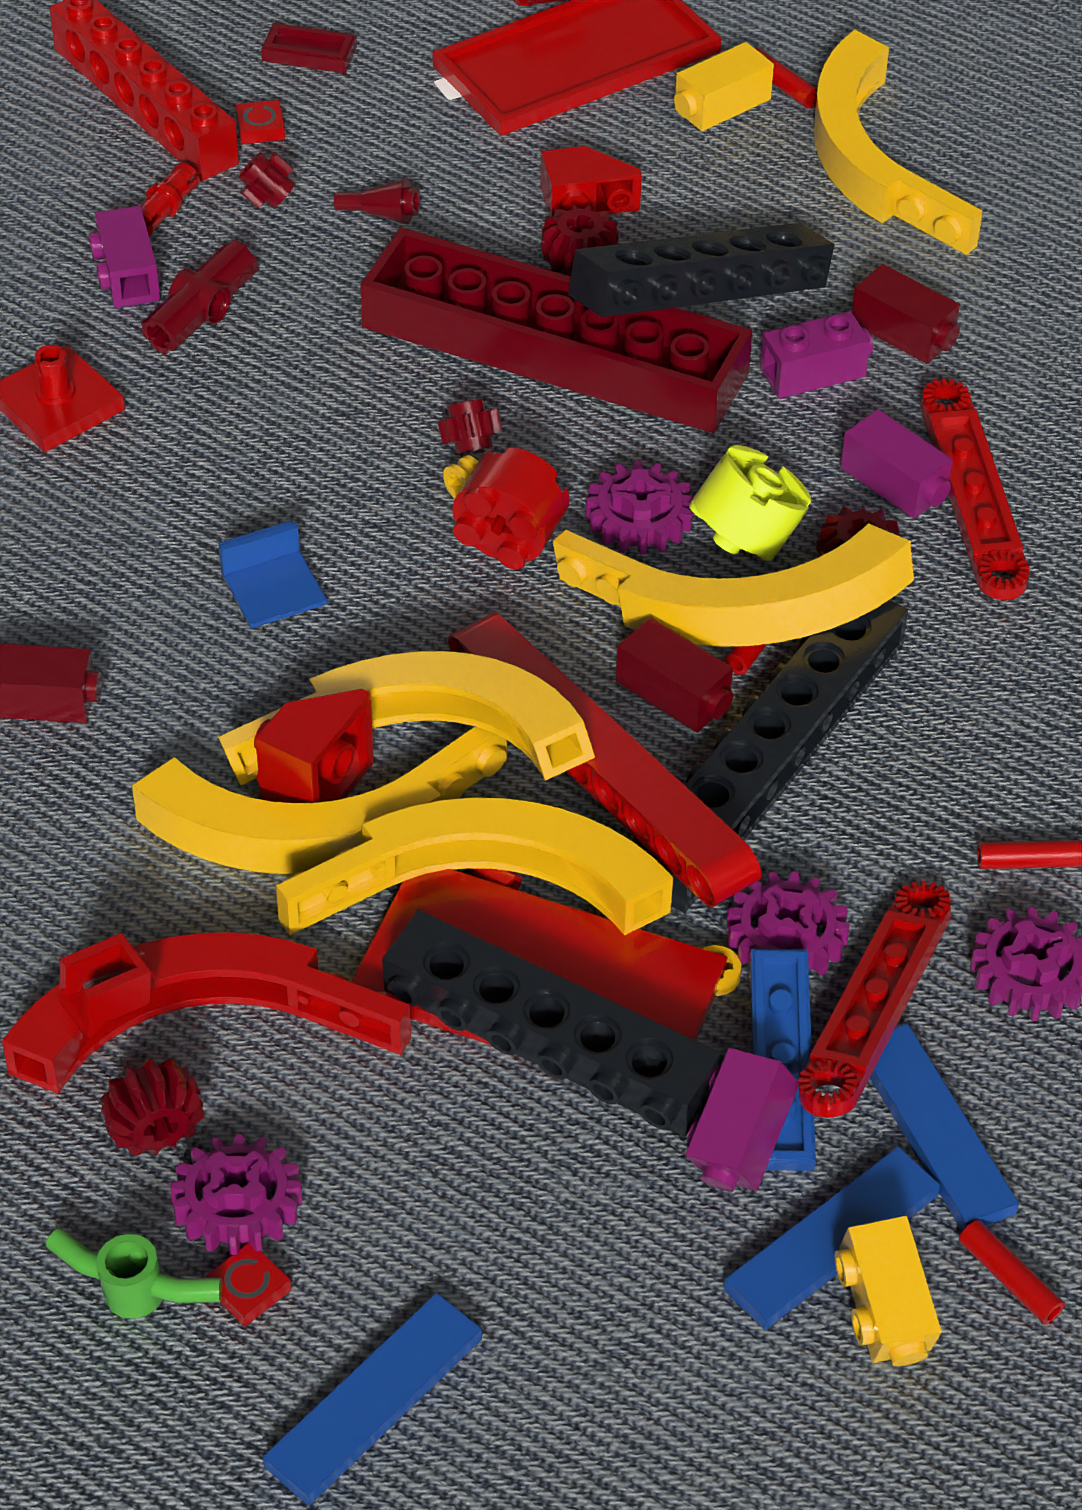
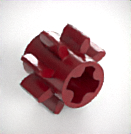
M259 152L245 166L238 177L246 184L240 193L258 209L264 202L274 209L288 196L295 186V182L288 177L294 168L276 152L269 159Z
M483 399L447 406L449 418L438 421L442 444L455 443L457 455L493 447L491 435L502 432L498 409L485 411Z

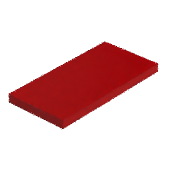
M571 0L433 51V67L500 136L717 54L721 52L722 38L682 0Z
M445 869L426 873L402 882L351 982L375 992H387L384 990L382 958L419 909L697 1041L718 992L717 985L720 979L723 978L724 971L727 970L728 957L641 929H636L624 936L610 919L452 869ZM445 976V977H441V978H442V979H451V978H454V977ZM492 1000V1001H489V1002H492V1003H501V1002H504V1001H502V1000ZM418 1006L410 1007V1016L413 1020L491 1045L487 1040L469 1031H458L448 1027L438 1016ZM541 1024V1025H539V1026H541V1027H552V1026H555V1025H553V1024ZM602 1048L589 1049L594 1052L605 1051V1049ZM651 1072L640 1074L647 1077L657 1076V1074Z

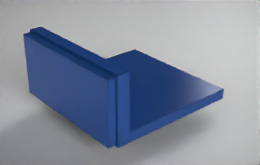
M292 520L218 543L221 574L251 629L327 605L324 593L300 553L298 526Z

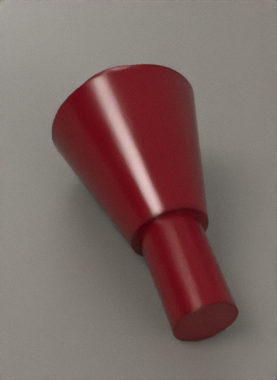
M405 178L363 190V192H336L334 195V208L336 211H363L370 215L408 225L412 216L417 215L419 212L420 195L418 189L412 187L410 180Z

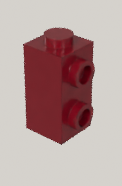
M883 263L855 287L852 314L861 328H866L870 334L926 364H929L943 350H950L960 333V327L957 325L959 303Z
M652 617L647 619L617 646L616 682L696 733L713 718L715 720L720 719L731 706L733 701V693L731 692L733 668Z
M0 643V718L87 723L91 702L99 703L102 692L101 671H93L91 649Z

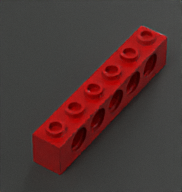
M63 0L49 6L55 50L181 163H187L196 169L197 173L195 176H199L201 181L239 164L236 121L98 0Z

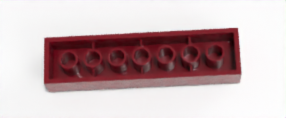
M402 227L399 228L360 284L362 328L714 434L749 374L753 331L752 329L680 308L600 317L568 295L570 276Z

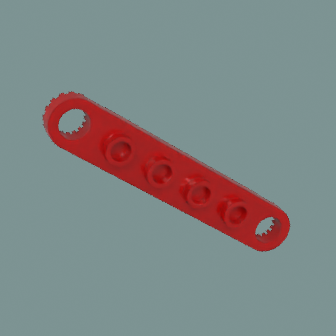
M941 378V382L935 379L932 384L930 382L927 383L923 389L921 412L932 446L953 459L949 480L951 489L948 495L977 585L984 594L997 600L1018 598L1027 589L1030 567L1027 565L1023 553V545L977 410L974 409L970 397L971 393L968 392L967 386L963 387V383L960 381L956 384L954 379H950V382H947L946 378ZM949 399L955 403H953L952 407L950 404H947V408H944L943 403L939 406V402H935V400ZM1006 571L1014 575L1015 578H1011L1010 582L1008 579L1002 582V578H999L997 581V576H992V573Z
M921 880V885H917L915 881L911 882V887L904 885L902 890H898L890 910L886 911L815 1044L805 1070L800 1073L798 1080L799 1101L808 1113L818 1117L832 1118L842 1116L856 1106L951 919V897H949V891H945L944 886L940 885L937 887V883L933 881L930 885H927L926 881ZM925 904L933 906V910L927 908V913H924V909H921L920 913H918V908L912 910V907ZM824 1085L840 1087L838 1094L836 1091H832V1096H829V1092H825V1095L822 1096V1091L816 1093V1088Z

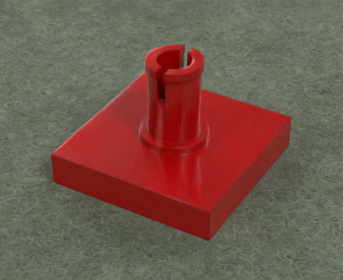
M54 344L40 347L35 353L34 363L0 380V411L44 453L125 410L123 395L68 345L63 348Z

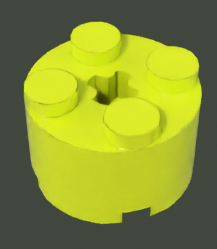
M733 445L716 464L689 503V508L696 516L703 519L716 531L713 539L725 551L738 554L743 549L764 560L772 561L805 516L809 508L808 505L811 503V496L802 482L784 466L777 473L764 465L769 456L747 446Z

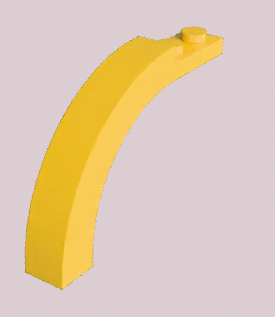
M854 29L831 52L823 66L818 82L814 140L818 157L827 175L848 200L882 224L894 215L963 254H969L978 246L983 210L897 164L885 155L865 132L858 112L869 96L886 81L889 47Z
M869 523L847 542L817 559L779 572L742 578H698L662 571L568 530L563 531L553 540L560 580L572 587L580 588L600 597L609 604L621 607L625 627L636 630L647 619L652 617L695 645L729 647L771 644L827 631L878 608L914 581L911 541Z
M419 651L361 660L310 678L315 693L300 699L363 689L371 693L372 729L402 722L446 721L471 725L490 731L521 749L533 761L545 781L595 758L584 721L569 701L539 677L517 666L489 657L447 651ZM280 709L218 737L240 786L257 779L258 764L257 753L254 748V738L260 725L267 719L271 720Z
M473 727L422 764L391 783L357 796L318 803L271 802L240 795L203 779L174 757L132 785L136 820L156 836L201 859L253 872L295 874L300 871H307L332 859L347 848H354L363 844L362 824L414 805L440 800L459 799L469 787L482 778L490 777L500 770L507 761V740L490 731Z
M461 798L414 805L362 824L363 844L354 848H347L338 853L334 858L307 871L297 872L286 881L276 885L278 919L288 934L292 935L386 888L426 873L445 869L457 870L468 868L512 871L552 882L575 893L601 911L625 936L671 913L673 876L655 858L633 841L585 816L558 807L530 801L505 798Z

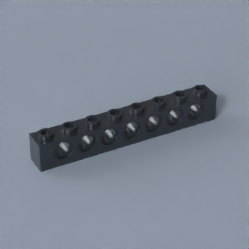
M888 600L878 608L855 620L827 631L803 637L799 642L796 654L788 663L783 661L777 666L765 691L761 695L754 694L744 708L742 718L734 728L727 727L723 730L715 744L713 753L705 762L700 760L692 767L685 786L745 840L904 644L908 609ZM634 837L632 841L655 858L673 876L671 906L686 913L698 897Z

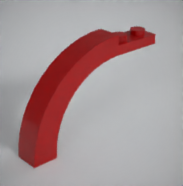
M233 932L197 933L168 937L134 946L135 951L141 950L147 955L154 970L155 980L151 983L150 1004L104 1023L89 1040L61 1004L59 983L37 1000L18 1019L3 1038L2 1045L9 1075L59 1094L75 1071L109 1040L143 1021L171 1011L210 1004H244L272 1008L305 1018L402 1055L411 1040L410 1004L402 1002L399 998L388 992H375L354 984L340 974L333 972L325 973L318 970L316 948L290 940L257 934Z

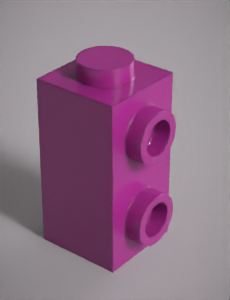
M141 205L95 212L97 232L89 233V241L93 260L102 259V262L96 263L101 291L110 290L114 308L160 301L157 265Z
M851 311L763 332L760 370L778 399L866 377L868 356H871L873 353L872 338L866 328H861Z
M877 409L845 432L841 469L915 519L931 506H939L948 496L951 489L949 480L953 459Z
M728 1048L722 1065L714 1070L709 1083V1098L701 1117L692 1124L687 1138L688 1149L685 1154L702 1172L700 1178L705 1183L728 1192H733L736 1185L758 1191L798 1090V1081L781 1061Z

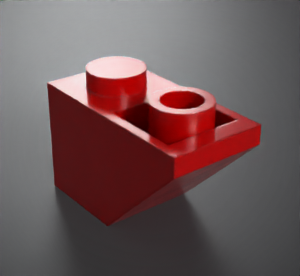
M587 146L541 151L540 187L550 217L554 216L555 209L568 211L572 204L582 209L592 204L594 212L608 211V214L640 210L642 174L639 168Z

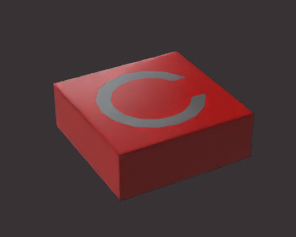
M279 100L235 104L241 144L285 140V128Z
M250 1243L242 1247L237 1255H232L204 1277L222 1279V1301L220 1303L244 1327L291 1291L290 1279L263 1252H256Z

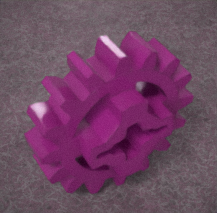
M635 461L632 470H626L624 466L617 464L615 465V475L612 476L602 471L599 473V484L590 483L589 494L588 498H586V519H590L591 533L602 532L601 543L604 545L618 541L619 552L624 553L630 546H637L639 554L645 555L647 546L652 545L660 552L666 551V540L679 544L682 542V532H690L692 529L694 513L689 508V503L694 496H690L691 485L689 482L678 483L679 473L675 470L666 475L662 474L661 464L658 463L653 465L650 470L643 469L641 461Z
M792 871L788 881H781L775 872H769L768 884L762 885L757 881L748 887V893L738 892L734 895L733 908L728 909L726 929L729 930L728 946L729 948H739L738 958L742 964L750 962L751 949H808L809 969H813L823 976L827 974L829 960L839 963L842 958L843 946L847 945L849 924L846 923L847 907L836 905L837 892L834 889L821 893L819 891L820 879L816 877L811 879L806 885L799 883L800 877L798 872ZM757 916L758 927L753 929L751 922ZM822 924L824 933L819 938L816 935L817 927Z
M1029 907L1026 917L1019 918L1012 909L1006 910L1004 924L991 917L987 922L986 932L977 933L972 954L970 971L977 973L976 989L986 990L991 988L988 1000L991 1006L1005 1001L1009 1004V1016L1014 1017L1020 1008L1026 1009L1031 1021H1038L1041 1010H1048L1049 1014L1055 1019L1061 1018L1064 1004L1076 1010L1080 1005L1082 997V937L1075 938L1078 924L1073 921L1062 927L1057 924L1058 912L1052 911L1046 919L1038 918L1035 907ZM1003 949L1002 956L997 957V954ZM1070 970V973L1063 979L1064 971Z
M236 1134L233 1145L224 1146L223 1142L216 1137L212 1139V1151L205 1153L201 1149L193 1148L191 1150L192 1165L178 1163L176 1167L177 1181L172 1182L170 1186L175 1222L177 1225H185L186 1238L189 1241L204 1235L207 1251L212 1252L221 1242L228 1243L231 1255H237L241 1243L247 1242L250 1243L256 1252L262 1250V1237L268 1235L280 1241L284 1238L283 1223L296 1224L298 1220L297 1206L302 1205L303 1202L297 1163H287V1154L283 1147L269 1153L266 1138L261 1137L253 1146L245 1145L243 1134ZM274 1187L276 1192L270 1201V1189ZM202 1189L203 1199L199 1201L197 1198Z

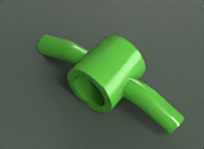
M62 1228L53 1231L47 1239L46 1247L74 1270L100 1280L106 1305L112 1313L121 1318L136 1319L145 1317L155 1311L163 1300L175 1303L222 1301L221 1278H176L161 1273L156 1248L148 1239L140 1235L124 1234L116 1236L107 1241L98 1253L89 1250ZM137 1274V1275L134 1276V1277H130V1278H126V1279H125V1277H127V1276Z

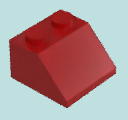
M363 689L287 702L271 720H265L258 728L254 738V748L257 753V783L260 788V799L283 803H318L346 798L374 764L371 693Z

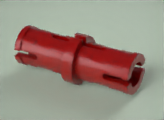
M187 163L177 164L159 184L157 182L154 183L146 192V198L140 205L149 236L169 215L173 217L181 209L184 198L200 184L199 176L194 177L188 183L197 173L196 169Z

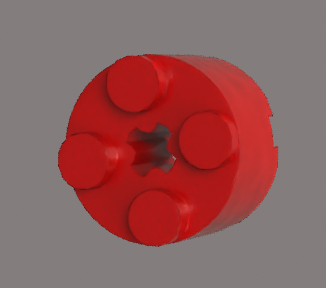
M508 447L504 453L493 454V449L481 457L453 502L452 512L455 521L453 534L462 544L474 546L486 555L499 559L505 567L518 570L523 568L526 562L537 558L545 548L568 510L570 502L567 488L562 493L555 481L558 473L541 457L520 448Z

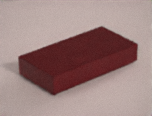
M273 23L261 48L262 61L346 74L357 49V37L354 34Z

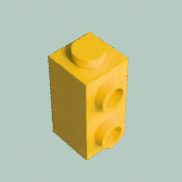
M744 42L676 74L675 110L700 131L707 130L771 100L774 64L749 43Z
M902 1216L849 1227L839 1247L840 1250L835 1251V1267L841 1285L843 1287L850 1286L856 1308L851 1311V1320L858 1344L860 1346L867 1345L872 1363L891 1359L893 1366H906L924 1360L928 1357V1351L932 1350L942 1331L908 1217Z

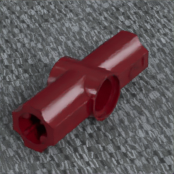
M232 240L228 245H223L197 271L187 268L177 274L171 284L169 297L141 323L142 334L151 343L153 349L167 355L171 350H176L204 322L215 325L224 318L229 309L232 295L258 271L257 258L250 253L247 245Z

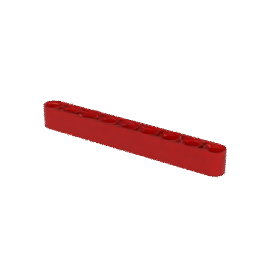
M492 612L449 635L448 645L451 652L489 657L517 666L545 681L571 703L584 721L595 758L566 772L705 905L713 908L761 879V868L750 846L500 614Z

